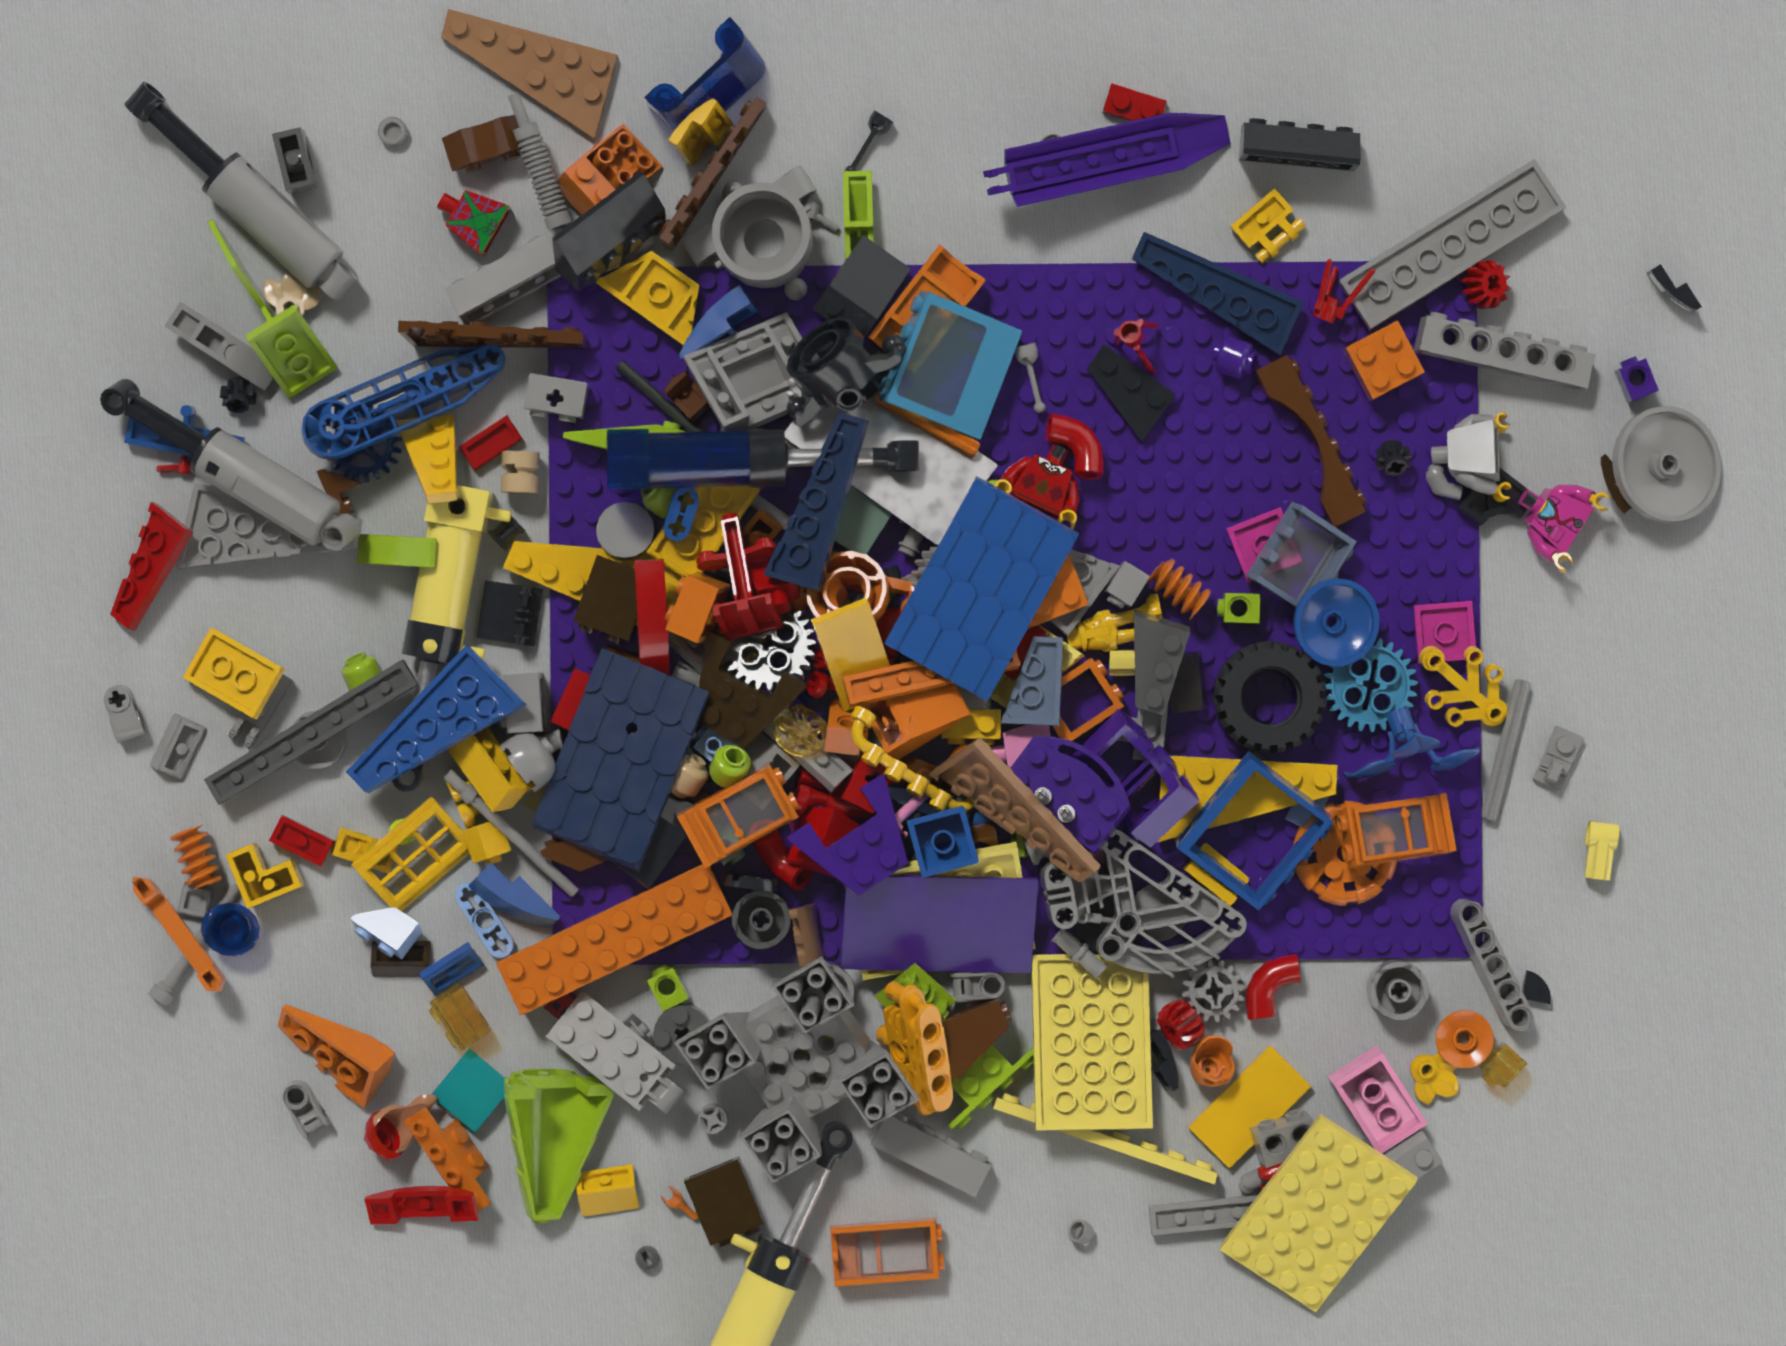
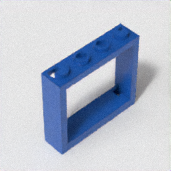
M1248 751L1175 839L1176 848L1257 910H1260L1264 904L1267 905L1270 900H1274L1277 895L1275 890L1282 882L1286 884L1290 881L1296 871L1294 868L1300 860L1304 862L1310 857L1314 851L1312 846L1319 838L1324 839L1328 835L1327 832L1331 829L1333 820L1329 812ZM1255 770L1317 817L1257 890H1254L1195 844Z

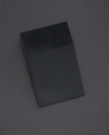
M863 235L816 301L813 310L827 320L838 317L849 318L865 338L911 268Z
M670 793L639 872L607 858L605 859L647 889H650L687 837L676 814L693 805L684 798H679Z

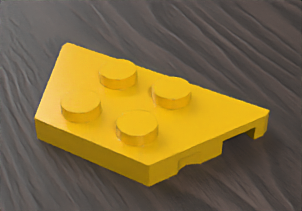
M653 251L644 254L637 260L625 264L618 270L596 281V284L684 346L693 330L699 284Z

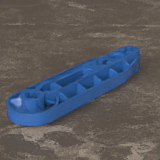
M493 344L439 350L322 400L309 408L303 418L301 430L303 442L309 451L317 457L335 460L344 458L465 405L502 372L505 366V354L500 347ZM438 357H454L453 360L435 368L430 362ZM486 357H489L491 360L496 359L495 365H492L491 362L485 363ZM425 363L428 371L409 379L406 378L403 372ZM466 367L470 369L472 375L466 378L458 375L457 369ZM399 375L400 383L380 391L377 386L378 383ZM433 380H437L438 383L443 382L442 388H439L438 385L432 386ZM372 386L374 394L353 402L350 395ZM465 389L470 390V393L465 398L450 404L449 396ZM405 392V394H402L395 399L377 405L378 407L373 410H368V407L373 406L386 399H389L393 396ZM345 398L348 405L338 400ZM440 400L446 406L425 416L421 408ZM409 401V403H407V404H405V405H403V406H400V407H398V408H396V409H393V410H391V411H389V412H386V413H384V414H382V415H379V416H377V417H375V418H373V419L371 418V415H372V414H375V413H377V412H379V411H380V413L385 412L387 409H390V408H392V407H394V406H397V405H399V404H401V403L403 404V403ZM332 407H335L334 414L331 413ZM414 411L417 413L418 419L397 428L394 420ZM358 412H360L364 419V422L362 423L359 422V418L356 414ZM353 418L355 421L353 424H344V421ZM387 423L390 424L391 431L370 439L368 431ZM330 425L332 429L336 428V434L332 435L330 431H326V426ZM362 434L365 442L358 444L359 436ZM343 436L353 441L351 446L342 442ZM328 446H331V452H330V453H327V451H328Z

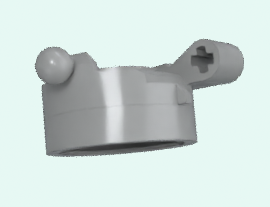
M802 166L790 170L772 184L753 183L743 186L737 181L728 182L722 191L724 200L718 207L713 221L686 236L681 243L697 267L707 264L718 256L720 260L714 263L717 269L724 266L732 276L742 283L757 288H776L785 285L784 292L786 296L791 300H800L807 293V285L797 276L804 270L813 247L812 227L807 215L811 207L809 204L803 206L802 203L811 198L817 192V189ZM760 221H771L777 224L784 234V244L781 250L770 258H757L751 255L745 246V235L748 229Z

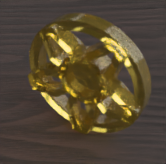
M804 705L788 707L777 716L773 725V734L778 745L787 753L798 757H810L820 752L825 745L827 723L815 711L806 708ZM798 713L802 714L803 720L799 719ZM789 714H793V717H792V718H791V717H785V716H786V715H789ZM814 725L819 726L818 728H812ZM779 728L788 733L786 740L781 736ZM819 733H821V736H822V737H821V742H819V740H818V738H817V736H816V735H818ZM803 744L809 750H801L796 747Z

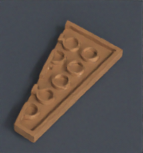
M448 9L441 35L443 40L595 140L617 61V54Z
M980 737L937 766L929 774L937 781L942 778L952 785L951 791L959 797L961 794H964L973 800L974 806L978 811L1012 835L1016 831L1028 840L1026 845L1034 851L1038 847L1047 853L1052 864L1079 883L1093 875L1100 868L1101 865L1093 858L1092 854L1073 837V834L1057 820L1053 813L1033 794L1032 790L1025 786L1013 773L1012 769Z

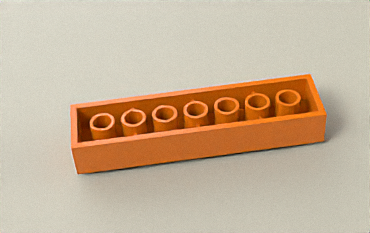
M701 864L497 961L496 965L521 1016L732 916L733 911L712 866L705 868Z

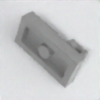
M1555 726L1533 779L1561 791L1584 737L1562 727Z

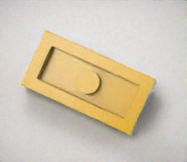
M1204 843L1200 847L1245 883H1248L1249 877L1210 845ZM1192 859L1183 868L1230 907L1238 898L1236 897L1238 894Z
M633 1164L581 1172L576 1190L583 1217L639 1208Z

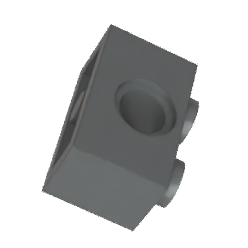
M298 127L273 133L272 137L286 192L294 194L318 188L304 130Z

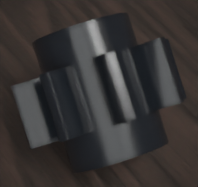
M234 377L228 379L227 386H221L220 398L223 399L222 406H226L229 411L243 413L249 411L250 404H256L257 393L254 392V384H250L247 379Z
M1401 440L1385 441L1379 449L1375 450L1377 457L1374 460L1377 469H1384L1385 475H1400L1407 467L1411 466L1409 459L1412 455L1409 446L1403 447Z

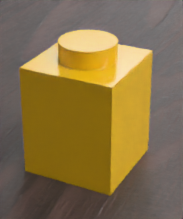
M490 821L462 830L473 864L483 860L485 865L501 861V854L511 851L507 837Z

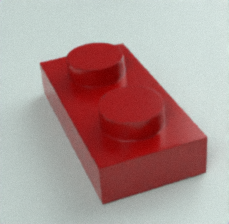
M1111 83L1102 112L1128 121H1135L1162 115L1167 101Z
M281 815L269 839L270 842L320 867L323 866L335 840L285 815Z

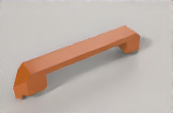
M133 877V892L145 906L149 907L197 972V978L204 988L211 992H222L226 980L224 975L159 887L150 879Z

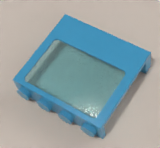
M920 291V294L916 295L912 301L910 320L903 325L900 336L905 342L901 361L890 369L888 377L883 378L879 386V393L881 394L879 401L893 404L964 433L973 439L981 440L1022 330L931 292Z

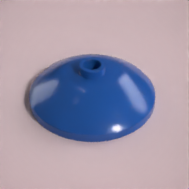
M1339 578L1323 580L1310 587L1297 604L1293 620L1295 637L1304 653L1320 664L1334 667L1352 664L1368 653L1377 638L1379 613L1376 603L1366 589L1353 581ZM1332 616L1334 624L1329 627L1326 621L1328 617Z

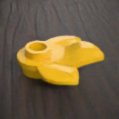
M1439 1052L1433 1056L1428 1054L1416 1056L1410 1064V1074L1415 1080L1414 1093L1421 1102L1429 1105L1436 1094L1443 1097L1457 1095L1459 1083L1453 1072L1458 1067L1447 1063L1440 1056ZM1428 1065L1427 1073L1422 1074L1423 1066Z

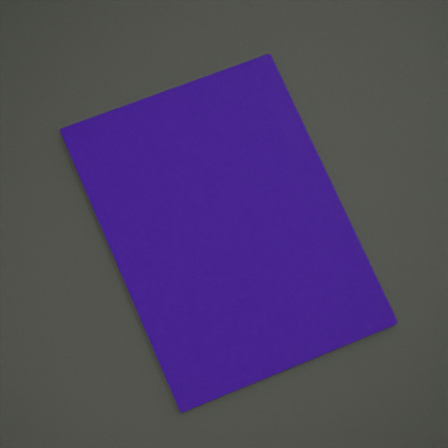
M1332 261L1331 272L1335 266L1338 267V272L1330 296L1340 300L1338 306L1341 307L1348 298L1338 281L1369 261ZM1214 262L1304 302L1285 347L1279 356L1138 263L964 264L970 270L986 279L985 283L966 307L1022 330L1016 347L1036 342L1038 357L1032 366L1041 402L1046 407L1043 413L1035 412L1034 405L1036 403L1027 366L1019 363L1015 354H1013L981 440L975 439L980 443L978 451L997 464V468L987 482L990 480H1000L1009 466L1025 456L1033 458L1037 454L1044 458L1047 457L1052 444H1056L1046 442L1045 440L1046 423L1050 413L1066 415L1081 420L1094 431L1101 443L1104 465L1102 478L1094 480L1078 478L1074 475L1075 458L1073 452L1065 445L1056 444L1068 450L1062 466L1072 471L1071 476L1077 480L1080 500L1076 513L1077 521L1073 529L1079 535L1071 550L1117 565H1121L1122 562L1126 561L1149 576L1162 561L1166 562L1173 558L1175 560L1173 570L1183 566L1182 577L1190 573L1193 575L1191 585L1198 581L1202 582L1199 592L1206 589L1211 590L1208 600L1190 619L1191 611L1183 615L1180 613L1183 606L1182 603L1175 607L1171 606L1174 596L1165 600L1162 598L1165 592L1164 588L1157 592L1154 591L1155 580L1144 585L1131 607L1124 605L1121 609L1106 600L1109 595L1104 593V590L1108 586V582L1080 619L1082 623V621L1102 610H1110L1111 614L1133 610L1145 604L1150 594L1158 593L1163 618L1190 626L1188 642L1168 701L1163 749L1170 756L1242 760L1247 752L1250 751L1261 761L1338 765L1337 775H1339V778L1337 780L1336 794L1330 796L1326 804L1333 802V805L1343 804L1344 801H1355L1369 805L1447 793L1457 851L1444 855L1397 861L1391 880L1388 879L1381 887L1383 890L1374 898L1361 904L1351 902L1347 903V906H1338L1318 899V894L1312 890L1308 891L1304 887L1296 871L1289 882L1286 884L1282 882L1275 890L1277 895L1274 900H1270L1267 905L1264 904L1260 910H1257L1237 895L1236 897L1238 898L1231 907L1245 917L1247 922L1246 930L1241 936L1235 938L1223 951L1217 954L1220 956L1219 960L1275 959L1297 954L1298 959L1470 958L1450 912L1453 903L1460 899L1477 902L1483 908L1481 719L1464 721L1462 725L1453 727L1445 720L1446 711L1452 707H1456L1459 710L1477 708L1478 706L1473 701L1448 703L1437 710L1431 709L1425 703V695L1431 690L1444 692L1459 689L1437 670L1429 671L1421 663H1417L1413 605L1472 601L1476 647L1480 649L1479 526L1456 509L1470 488L1457 482L1452 477L1448 469V463L1439 465L1443 467V474L1448 483L1463 486L1460 500L1434 494L1426 481L1428 467L1433 464L1431 448L1448 446L1447 432L1454 429L1456 424L1469 415L1478 414V367L1415 352L1425 372L1369 401L1343 352L1344 348L1397 320L1414 350L1420 319L1424 316H1430L1431 312L1445 314L1448 316L1447 320L1458 322V319L1471 320L1476 322L1475 327H1477L1476 304L1467 303L1469 294L1465 295L1462 293L1466 289V284L1461 282V280L1467 277L1466 273H1462L1369 331L1352 303L1347 308L1343 319L1336 317L1334 323L1312 315L1326 262H1264L1263 264L1260 262ZM842 265L805 266L804 270L797 276L807 285V293L800 300L789 299L784 292L785 285L776 288L748 286L732 276L724 266L718 269L716 266L675 268L699 284L693 329L717 301L740 284L748 293L758 312L736 325L734 329L737 333L787 312L803 338L816 326L827 321L826 318L813 310V306ZM907 265L911 268L865 336L863 348L870 355L877 351H884L869 340L868 336L923 265ZM619 268L605 272L602 275H600L599 278L604 277L618 270ZM561 276L547 284L548 328L556 331H562L564 327L579 328V332H583L587 337V349L548 348V376L586 382L589 384L583 419L576 418V423L558 420L559 415L548 413L549 544L601 548L596 533L598 519L605 509L613 504L622 502L638 504L647 510L653 520L654 540L662 529L665 518H660L643 505L641 491L644 484L652 477L664 475L681 486L691 487L713 454L682 427H680V430L685 431L686 435L678 467L565 440L563 434L564 432L655 424L663 426L664 421L678 424L615 369L622 360L629 364L675 406L676 404L663 391L669 381L685 371L696 384L697 382L679 355L683 345L600 287L596 282L578 292ZM958 316L915 374L905 368L897 394L940 413L952 416L985 334V327ZM1138 319H1143L1146 322L1159 324L1157 329L1143 328L1145 337L1142 344H1140L1155 370L1154 374L1149 373L1134 348L1126 346L1122 340L1119 345L1114 344L1115 335L1113 332L1115 329H1119L1125 321L1137 322ZM1445 330L1443 333L1445 343L1452 345L1455 341L1453 332ZM1474 336L1471 340V346L1475 351H1478L1477 336ZM1228 337L1251 343L1254 347V352L1258 353L1256 366L1252 374H1247L1244 378L1237 379L1219 373L1216 369V361L1212 360L1215 346L1218 343L1222 344ZM1104 344L1175 393V396L1142 443L1087 370V367ZM1288 355L1290 360L1295 359L1299 365L1302 374L1298 377L1302 385H1308L1312 391L1315 400L1311 403L1315 411H1321L1325 417L1328 426L1324 429L1328 437H1334L1338 443L1341 452L1337 455L1342 465L1348 464L1354 476V479L1350 481L1355 491L1361 490L1367 502V505L1363 506L1366 512L1336 526L1337 529L1357 541L1353 547L1352 556L1342 564L1337 578L1350 580L1361 585L1375 601L1379 613V631L1373 645H1375L1378 638L1382 639V647L1384 648L1392 642L1393 653L1402 649L1403 653L1400 659H1411L1406 668L1407 670H1416L1409 678L1410 680L1418 681V684L1410 686V690L1417 693V696L1408 697L1407 700L1413 705L1412 708H1408L1413 722L1417 724L1420 733L1440 741L1441 745L1432 749L1435 755L1446 757L1457 751L1479 747L1477 755L1458 767L1443 771L1432 770L1431 765L1435 763L1429 754L1424 752L1416 753L1407 758L1395 759L1396 766L1378 776L1347 778L1344 772L1354 773L1371 763L1388 757L1389 737L1387 732L1391 731L1388 720L1386 721V730H1382L1379 724H1376L1374 732H1370L1368 724H1365L1363 730L1358 731V722H1354L1351 727H1347V717L1337 720V716L1340 713L1339 709L1335 711L1329 710L1334 704L1333 700H1327L1326 708H1324L1322 713L1323 718L1321 723L1314 729L1315 732L1309 738H1306L1302 744L1282 752H1258L1244 747L1227 735L1222 729L1220 721L1217 720L1212 696L1214 695L1215 679L1218 677L1222 665L1236 651L1254 643L1276 641L1297 647L1298 650L1304 653L1294 633L1293 620L1296 608L1255 581L1246 582L1226 528L1281 507L1284 514L1291 502L1303 505L1328 522L1319 504L1322 489V469L1315 443L1305 426L1294 414L1280 404L1266 398L1254 374L1256 370ZM555 391L554 396H549L548 401L552 402L553 407H556L558 402H563L564 400L559 395V391ZM710 407L694 423L718 443L722 426ZM787 414L757 428L766 430L784 429L785 432L794 419ZM1388 440H1401L1403 447L1409 446L1412 455L1409 459L1411 466L1407 467L1402 474L1397 476L1385 475L1384 469H1377L1374 460L1377 457L1375 450L1379 449L1381 444ZM719 444L727 452L731 450L739 457L738 461L744 467L750 468L748 449ZM813 466L788 467L785 487L760 488L761 490L758 495L788 516L793 515L800 501L799 496L811 478ZM750 506L740 519L741 530L757 513ZM1034 507L1035 509L1041 511L1042 513L1058 521V517ZM892 515L867 555L879 564L882 571L885 568L898 565L901 577L911 574L912 571L918 570L919 567L916 565L915 560L923 559L921 554L923 551H930V547H937L938 545H934L924 537L918 549L921 551L920 554L916 553L915 557L912 558L898 551L900 548L899 541L903 542L909 526L905 523H899V519ZM1301 516L1293 527L1294 533L1292 537L1302 561L1262 577L1294 599L1298 597L1334 539ZM1062 521V524L1071 528V523L1069 521ZM783 529L772 540L776 546L784 536L785 531ZM725 542L716 554L726 553ZM834 542L833 547L841 552L843 547ZM732 586L724 603L730 601L733 596ZM550 588V692L552 719L575 668L591 675L601 649H606L608 644L639 654L637 625L631 640L623 639L622 645L605 639L607 633L596 630L593 635L579 630V623L573 620L580 601ZM847 590V597L853 603L854 596L864 592ZM896 593L897 596L887 608L901 607L903 600L908 595ZM1223 593L1260 594L1259 623H1222V617L1217 616L1218 599H1223ZM1235 600L1232 602L1230 610L1233 615L1241 617L1246 611V606L1241 600ZM808 605L802 611V620L808 619L810 622L808 629L814 630L815 637L810 640L816 641L817 648L811 649L816 654L820 644L811 621L815 616ZM1332 616L1328 617L1326 621L1329 627L1334 624ZM1048 621L1039 624L1055 636L1062 637L1063 641L1068 644L1067 636ZM718 622L715 625V631L720 627ZM1134 622L1119 626L1118 629L1134 628ZM785 632L779 639L787 641L794 634L792 632ZM1134 641L1119 644L1117 650H1135ZM770 643L768 648H764L765 651H768L772 646L774 647L773 643ZM670 646V674H667L668 676H672L678 661L693 667ZM1083 648L1076 649L1084 657L1062 673V676L1089 658H1092L1094 662L1100 660L1109 673L1105 678L1110 686L1116 684L1125 697L1121 701L1124 706L1121 710L1128 716L1137 718L1135 675L1110 676L1109 652L1088 649L1083 651ZM790 650V651H786V652H787V653H793L794 650ZM901 656L899 661H903L909 657ZM778 659L774 662L773 667L781 668L786 665L787 660ZM1311 659L1314 665L1318 666L1321 671L1320 675L1323 682L1329 684L1330 679L1324 677L1323 673H1332L1333 669ZM1359 659L1352 663V672L1357 676L1363 675L1366 671L1365 662ZM1376 659L1372 661L1370 679L1363 681V686L1367 687L1366 697L1362 706L1363 710L1368 708L1370 690L1377 688V684L1373 682V675L1378 662ZM807 660L811 664V670L802 669L805 677L803 681L808 682L809 673L813 670L831 677L829 670L815 668L812 664L813 660ZM1466 660L1444 661L1467 681ZM1479 664V692L1481 693L1480 664ZM1386 665L1381 668L1380 677L1383 681L1390 682L1394 678L1395 672L1391 666ZM1087 669L1061 686L1060 717L1070 732L1113 705L1090 669ZM1273 669L1261 670L1253 674L1245 683L1242 692V702L1247 714L1255 721L1266 725L1277 724L1287 719L1293 712L1297 701L1296 689L1291 679L1284 673ZM763 687V689H764L768 694H770L769 691H768V688H767V687ZM1354 687L1349 688L1345 693L1346 701L1350 704L1357 703L1360 699L1359 691ZM806 689L786 710L820 741L826 740L831 697L838 698L836 691L827 690L822 697L815 698L810 696ZM1325 690V697L1331 694L1330 690ZM1378 694L1374 698L1375 708L1380 711L1387 708L1388 698L1384 694ZM1439 696L1432 697L1431 704L1436 703ZM991 699L992 710H1001L1002 720L1006 708ZM1459 713L1453 714L1451 721L1457 720ZM1112 715L1074 739L1073 742L1082 745ZM551 722V731H555L559 725ZM698 723L695 730L696 734L702 728L703 725ZM1001 724V739H994V745L989 746L1003 745L1002 732L1022 725ZM1049 726L1050 736L1059 738L1053 727ZM763 732V734H765L769 739H771L775 744H777L769 735ZM942 734L908 755L939 766L949 758L957 746L971 744L976 739H965V744H948V739H942ZM868 735L867 741L874 744V742ZM692 738L690 742L691 749L694 754L700 756L705 761V767L708 768L711 761L693 748L697 742ZM1395 738V751L1408 741L1398 742V739ZM1116 740L1100 758L1111 767L1122 783L1144 761L1132 759L1134 745L1130 742ZM1065 745L1059 747V752L1071 756L1076 751V749ZM561 750L552 753L555 763ZM1095 761L1091 767L1113 787L1114 781L1102 766ZM798 768L782 786L786 795L791 793L794 795L797 790L794 788ZM1158 772L1129 799L1131 809L1139 820L1160 800L1161 776ZM715 782L704 784L701 790L708 791L712 795L724 789V787L717 785ZM894 782L893 785L888 783L887 787L907 788L906 785ZM812 787L813 789L825 793L826 791L824 789ZM950 788L948 794H950L955 801H957L958 795L953 793ZM740 791L724 799L736 824L743 830L746 836L749 835L750 827L756 821L761 819L775 821L784 816L774 797L763 810ZM891 798L893 807L904 806ZM929 798L924 803H929L932 798ZM719 802L714 806L721 810L716 820L710 817L714 827L719 823L724 827L730 822ZM1420 805L1406 807L1410 813L1408 822L1413 850L1427 848ZM975 806L972 808L971 815H974ZM1287 807L1206 829L1195 844L1198 847H1201L1204 843L1210 845L1248 876L1249 881L1247 884L1254 890H1257L1293 847L1294 839L1300 826L1285 819L1290 808ZM1401 808L1373 812L1379 817L1382 815L1391 826L1396 841H1394L1395 852L1407 851L1408 846L1403 818L1400 816ZM849 817L859 825L868 821L866 819ZM1122 820L1116 829L1130 837L1127 832L1128 827L1124 820ZM1365 820L1361 823V827L1366 833L1372 827ZM789 823L778 828L784 843L791 849L792 844L786 839L787 836L792 834ZM903 826L902 830L906 831L908 836L906 838L901 836L906 857L909 858L915 851L909 829ZM1002 827L1000 834L997 835L998 844L1011 843L1010 835L1012 834ZM1117 834L1107 840L1109 847L1114 846L1122 852L1126 848L1115 840ZM688 836L650 888L703 864ZM1176 838L1156 842L1151 848L1142 841L1139 842L1144 848L1210 892L1183 869L1191 858L1176 848ZM728 839L722 840L725 847L731 845ZM752 843L743 849L746 855L734 865L730 862L723 865L721 861L711 865L732 911L739 899L753 889L722 885L723 874L730 873L734 875V873L762 876L765 879H770V881L772 878L778 879L761 861ZM976 843L974 845L975 847H980L983 843ZM1382 843L1373 844L1375 855L1383 854ZM1340 846L1337 850V857L1345 862L1342 857V846ZM1134 850L1129 854L1128 861L1130 865L1154 882H1162L1166 879V868L1141 850ZM1312 852L1308 858V864L1317 863L1315 852ZM1030 856L1019 858L1023 878H1037L1039 882L1034 931L1035 949H1033V955L1067 954L1055 942L1051 941L1061 928L1054 925L1048 919L1044 901H1046V898L1043 896L1045 891L1041 886L1039 868L1048 858L1041 859L1037 865H1033ZM552 860V864L579 889L570 897L552 880V909L560 916L552 925V935L648 889L609 861L602 862L580 872ZM1099 862L1101 866L1098 873L1107 874L1106 865ZM1371 866V870L1365 876L1373 880L1378 871ZM1053 868L1049 872L1052 877L1058 878L1060 876V872ZM1129 870L1135 896L1139 890L1150 883ZM813 871L810 882L802 890L796 891L781 881L780 891L776 893L787 902L789 909L816 904L825 962L841 963L845 886L836 878ZM1323 873L1318 881L1327 886L1331 878ZM1173 880L1171 886L1180 891L1181 895L1188 896L1190 894V891L1187 889L1189 884L1184 887ZM1354 881L1343 882L1345 891L1355 890ZM1470 906L1463 910L1464 920H1468L1472 915ZM1059 909L1057 915L1059 918L1063 917L1065 919L1068 913L1065 910ZM760 911L759 915L753 916V919L758 921L757 926L763 927L765 922H770V918L765 916L766 912ZM1221 913L1219 919L1228 924L1227 931L1230 928H1237L1238 924L1235 922L1237 917L1232 920ZM729 916L629 965L799 963L792 919L788 933L781 942L767 949H755L745 945L737 937L732 926V916ZM1202 919L1186 922L1182 931L1195 938L1210 925ZM1074 926L1072 928L1066 929L1078 940L1075 934ZM1479 932L1475 937V944L1477 946L1483 943V932ZM1139 933L1132 941L1133 944L1158 947ZM1177 934L1173 938L1159 941V943L1165 947H1170L1189 940L1181 934Z

